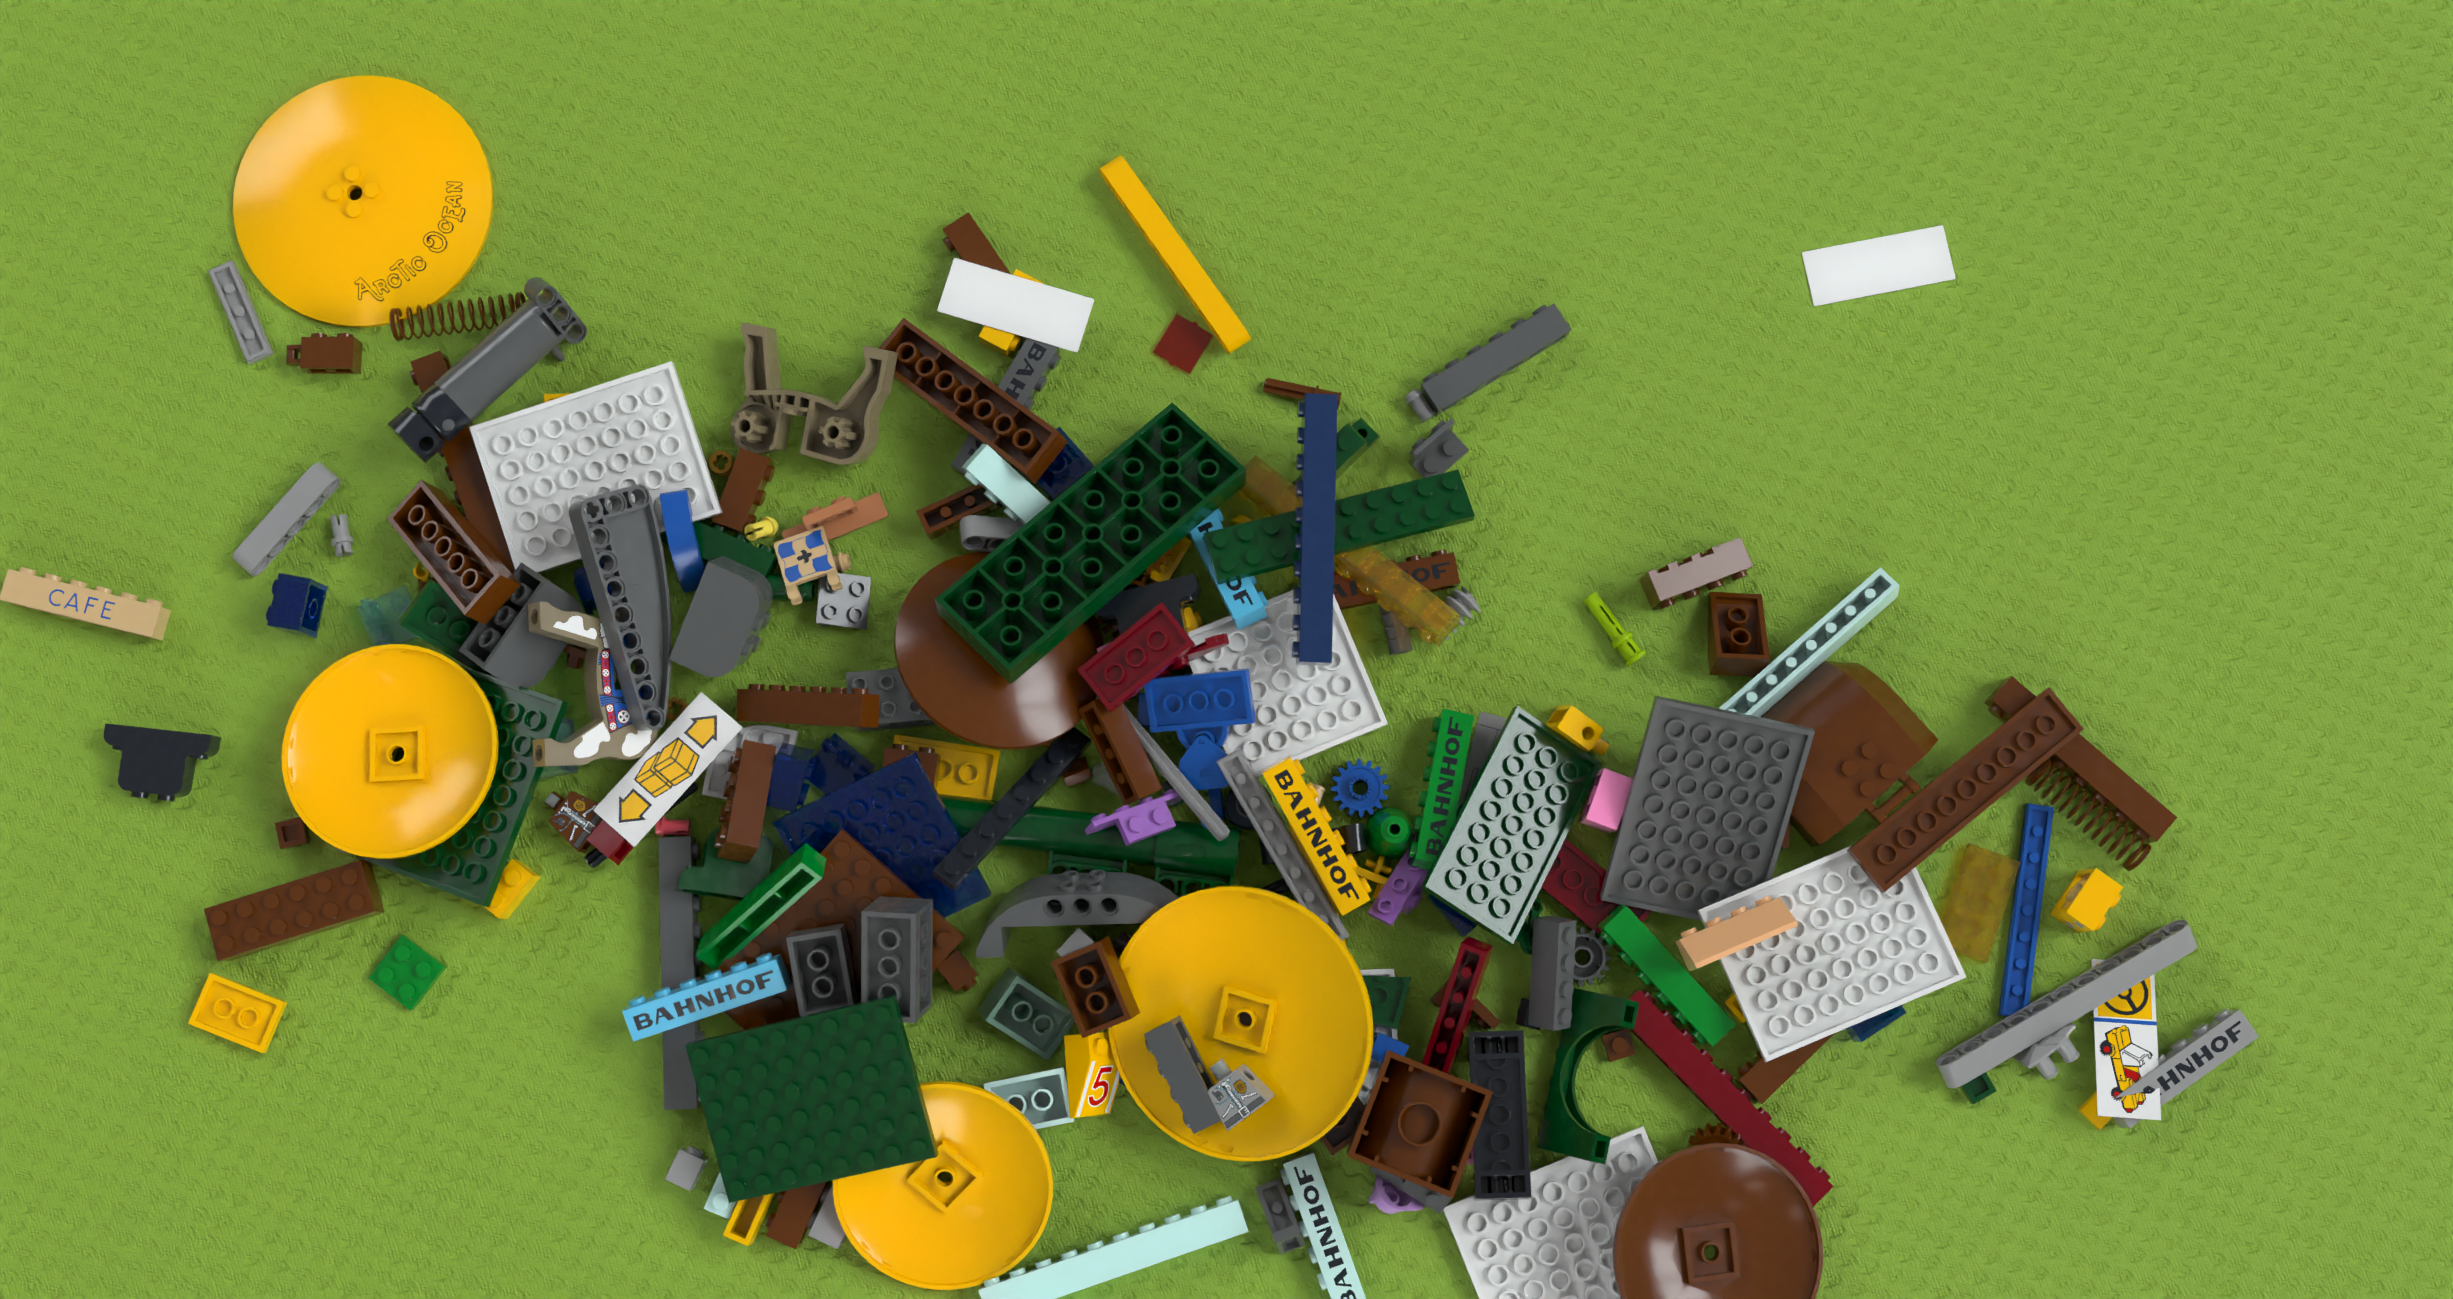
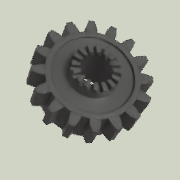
M1584 927L1579 928L1576 936L1575 953L1582 949L1586 951L1588 958L1582 965L1575 961L1573 981L1576 979L1577 986L1581 987L1584 980L1589 985H1593L1594 977L1601 980L1603 977L1600 972L1602 970H1609L1605 965V961L1611 960V957L1605 954V951L1610 949V947L1601 944L1603 941L1601 937H1594L1595 930H1590L1588 934H1585Z

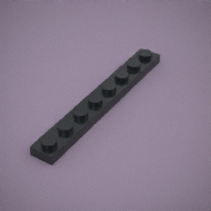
M1075 727L1060 736L933 869V876L954 891L1091 745V739Z

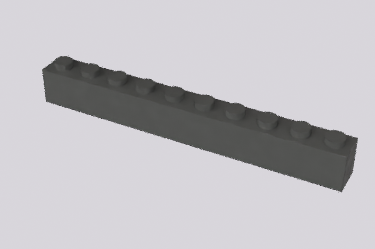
M692 836L658 838L662 988L670 987V990L679 988L680 983L695 978L696 982L703 980V977H699V966H702L703 961L696 957L698 939H701L702 924L698 923V912H701L702 909L701 896L675 891L678 876L686 869V866H697L696 858H700V843L696 842V838ZM704 1018L663 1032L664 1110L702 1107L685 1045L689 1042L705 1039L704 1031H700V1020Z

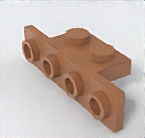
M874 493L855 502L851 497L846 498V496H842L831 501L832 505L823 509L821 506L808 510L806 512L807 515L802 517L804 523L783 531L782 535L786 539L823 526L829 542L887 518L888 512L879 493Z

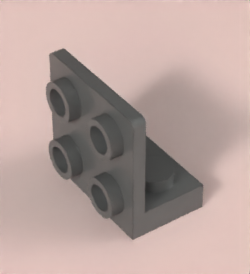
M1452 418L1446 423L1443 420L1440 421L1431 430L1432 433L1427 440L1422 437L1412 446L1413 450L1410 452L1411 457L1408 463L1422 478L1445 473L1468 453L1469 449L1452 432L1455 423Z

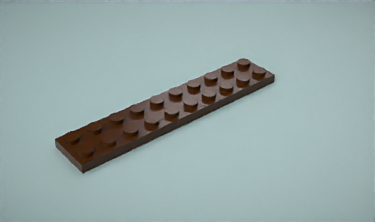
M2050 687L2046 688L1847 851L1880 892H1886L2084 730V728Z

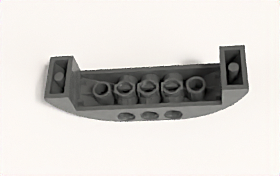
M1070 870L1062 874H1051L1033 878L1013 888L994 906L984 926L976 950V958L1004 957L1010 937V927L1144 923L1154 913L1175 901L1178 897L1156 881L1140 875L1122 872L1093 870L1089 873H1078L1077 871Z

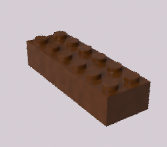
M420 480L387 518L465 616L486 625L521 585L441 489Z
M358 860L205 908L204 912L217 960L232 961L384 913V908L371 862Z

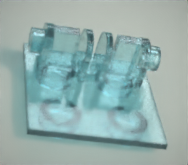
M406 585L373 600L370 598L360 601L361 605L356 607L373 647L387 644H403L418 637L398 624L399 619L412 603Z

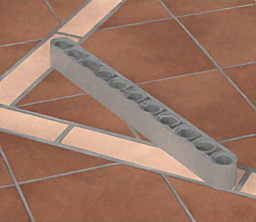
M2176 920L2163 926L1938 1057L1936 1065L1948 1088H1957L1968 1083L2193 952L2198 944L2186 920Z

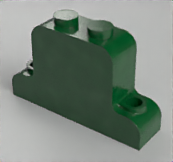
M1362 418L1357 420L1352 426L1349 423L1337 432L1336 480L1380 438ZM1364 430L1367 436L1363 438L1358 431ZM1299 476L1287 488V492L1300 505V497L1295 495L1296 481H1300Z
M720 825L718 829L713 830L705 839L701 867L686 866V869L677 878L675 891L738 901L743 900L769 876L773 850L772 840L762 835L761 832L759 848L749 864L718 858V848H714V841L717 831L720 832Z

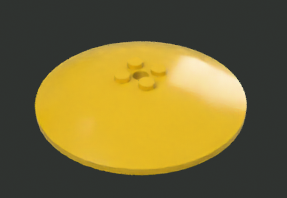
M387 644L362 649L347 655L325 669L312 681L297 701L287 723L282 744V772L285 787L296 812L303 822L316 835L332 846L345 852L368 858L393 859L407 857L431 849L444 842L459 831L478 810L487 795L496 770L499 748L498 729L492 707L477 681L465 669L446 656L430 649L405 644ZM397 748H403L404 757L400 761L394 762L392 759L393 751Z
M945 1081L920 1083L939 1155L931 1159L833 1180L835 1209L840 1224L851 1244L870 1264L886 1275L909 1285L934 1290H953L982 1284L983 1281L1004 1274L1017 1265L1040 1238L1047 1224L1053 1199V1174L1049 1155L1041 1137L1030 1121L1017 1108L996 1094L964 1083ZM947 1171L953 1176V1179L949 1182H942L938 1178V1174Z

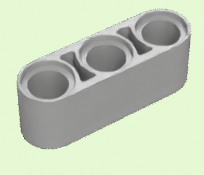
M978 515L965 516L959 523L962 546L970 551L991 553L1024 524L1018 519L1014 522L1008 518Z

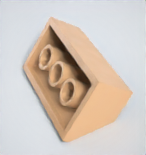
M1769 895L1755 901L1757 907L1747 911L1746 907L1743 906L1730 912L1732 918L1722 921L1721 917H1717L1705 923L1706 929L1697 932L1694 927L1680 933L1682 939L1676 941V944L1688 970L1692 971L1798 926L1797 921L1780 897L1772 900Z

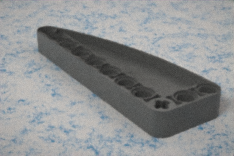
M633 485L576 501L569 507V517L631 722L637 730L649 731L662 728L666 720L671 673V660H669L672 642L671 611L665 558L651 496L645 486ZM631 493L635 496V503L631 500ZM608 499H609V500L611 501V503H612V509H611V510H610V509L608 508V506H607V501H608ZM592 532L596 536V543L591 539ZM600 558H601V559L603 560V562H604V568H603V569H602V568L600 567V565H599V560H600ZM608 584L612 588L611 595L607 591ZM616 610L619 612L620 615L619 621H617L615 618ZM624 636L627 638L628 642L626 647L623 644ZM631 662L635 665L634 673L631 670ZM639 688H641L643 691L642 698H640L638 693ZM647 713L651 717L650 724L646 720Z

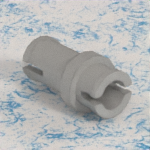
M339 514V525L337 516L333 515L330 517L333 532L331 543L335 547V556L344 557L343 549L346 556H350L353 554L351 545L354 544V541L349 533L348 516Z

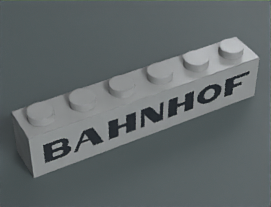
M2228 1008L2217 1012L2213 1016L2215 1020L2208 1025L2204 1023L2196 1027L2192 1031L2194 1035L2187 1040L2183 1038L2172 1044V1050L2166 1055L2163 1053L2159 1054L2157 1059L2159 1066L2115 1098L2160 1088V1105L2162 1106L2259 1036L2240 1009L2228 1010ZM2113 1117L2120 1128H2131L2142 1120Z

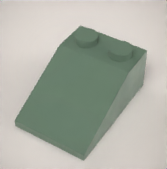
M1007 967L977 1010L985 1021L1047 1060L1050 1059L1064 1039V1036L1075 1023L1073 1014L1068 1007L1010 967Z

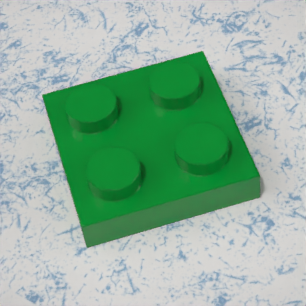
M401 935L369 976V979L409 1010H414L447 966L409 937Z

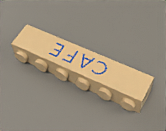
M20 567L19 571L11 569L7 571L0 594V600L163 640L171 610L162 607L163 602L149 598L146 599L145 603L137 601L138 596L121 592L120 596L112 595L111 589L96 586L95 590L86 588L87 583L72 579L69 584L61 582L62 577L45 573L44 578L35 576L37 571Z

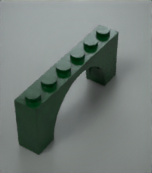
M1574 988L1572 994L1571 1027L1561 1029V1038L1555 1055L1556 1061L1553 1075L1550 1078V1089L1544 1106L1542 1126L1538 1133L1537 1148L1590 1162L1606 1163L1611 1137L1595 1130L1582 1115L1575 1094L1576 1072L1583 1054L1597 1038L1617 1029H1634L1639 1002Z

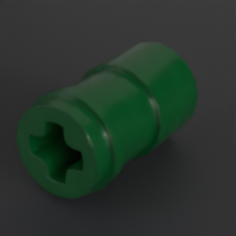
M768 574L767 580L773 592L772 601L790 600L783 576ZM815 579L797 585L802 601L806 603L808 601L813 602Z

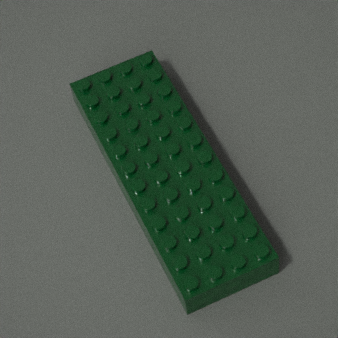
M1171 403L935 598L937 614L1006 681L1012 684L1245 486L1246 468L1175 404Z

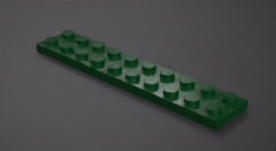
M1459 469L1335 500L1334 555L1474 520L1475 515ZM1295 510L1204 533L1203 538L1218 585L1294 566V561H1298L1299 550H1294L1295 534H1299V523H1295Z

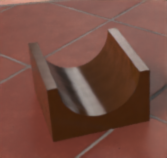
M1385 1049L1346 1154L1350 1158L1453 1198L1493 1092Z

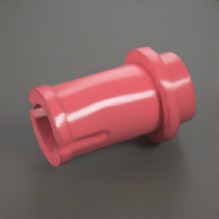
M662 817L656 823V835H661V838H665V835L689 836L690 820H669L666 817Z

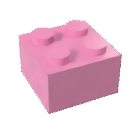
M1605 768L1598 771L1579 823L1606 833L1616 831L1619 828L1632 778Z

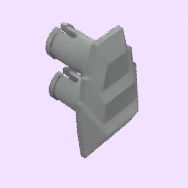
M2073 1023L2067 1024L2017 1053L2013 1058L2028 1069L2036 1066L2044 1079L2053 1078L2057 1075L2058 1068L2054 1065L2049 1055L2057 1050L2065 1063L2073 1062L2079 1057L2078 1050H2076L2069 1039V1034L2076 1026Z

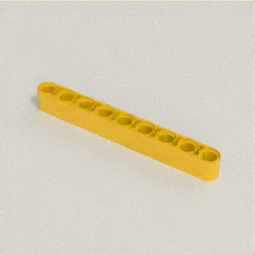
M1122 155L1117 156L1098 170L1106 184L1225 351L1231 354L1250 341L1251 337L1246 328Z

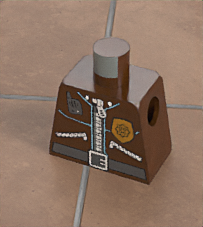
M553 791L545 801V805L555 811L549 819V823L575 850L585 853L591 845L586 839L590 836L591 830L603 820L593 811L599 803L573 791L569 792L566 798Z

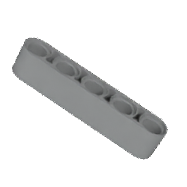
M321 462L312 465L236 549L232 557L233 560L252 576L262 573L335 492L341 483V479Z

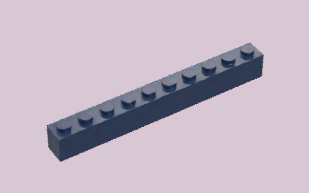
M1305 393L1302 401H1298L1297 417H1302V426L1297 428V443L1301 444V454L1296 456V470H1300V481L1297 480L1295 486V495L1300 497V507L1295 508V523H1299V534H1295L1294 550H1299L1298 561H1294L1293 570L1294 577H1298V588L1294 587L1293 604H1297V614H1293L1292 629L1297 631V641L1292 642V658H1296V665L1329 666L1332 663L1338 397L1335 394Z

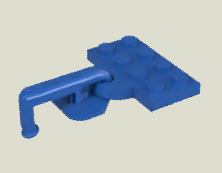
M1249 668L1155 677L1144 686L1151 733L1176 730L1180 742L1188 749L1179 761L1180 772L1196 790L1208 789L1210 807L1223 821L1225 811L1221 788L1228 786L1229 783L1216 762L1228 755L1220 747L1226 743L1230 735V725L1252 724L1256 722Z

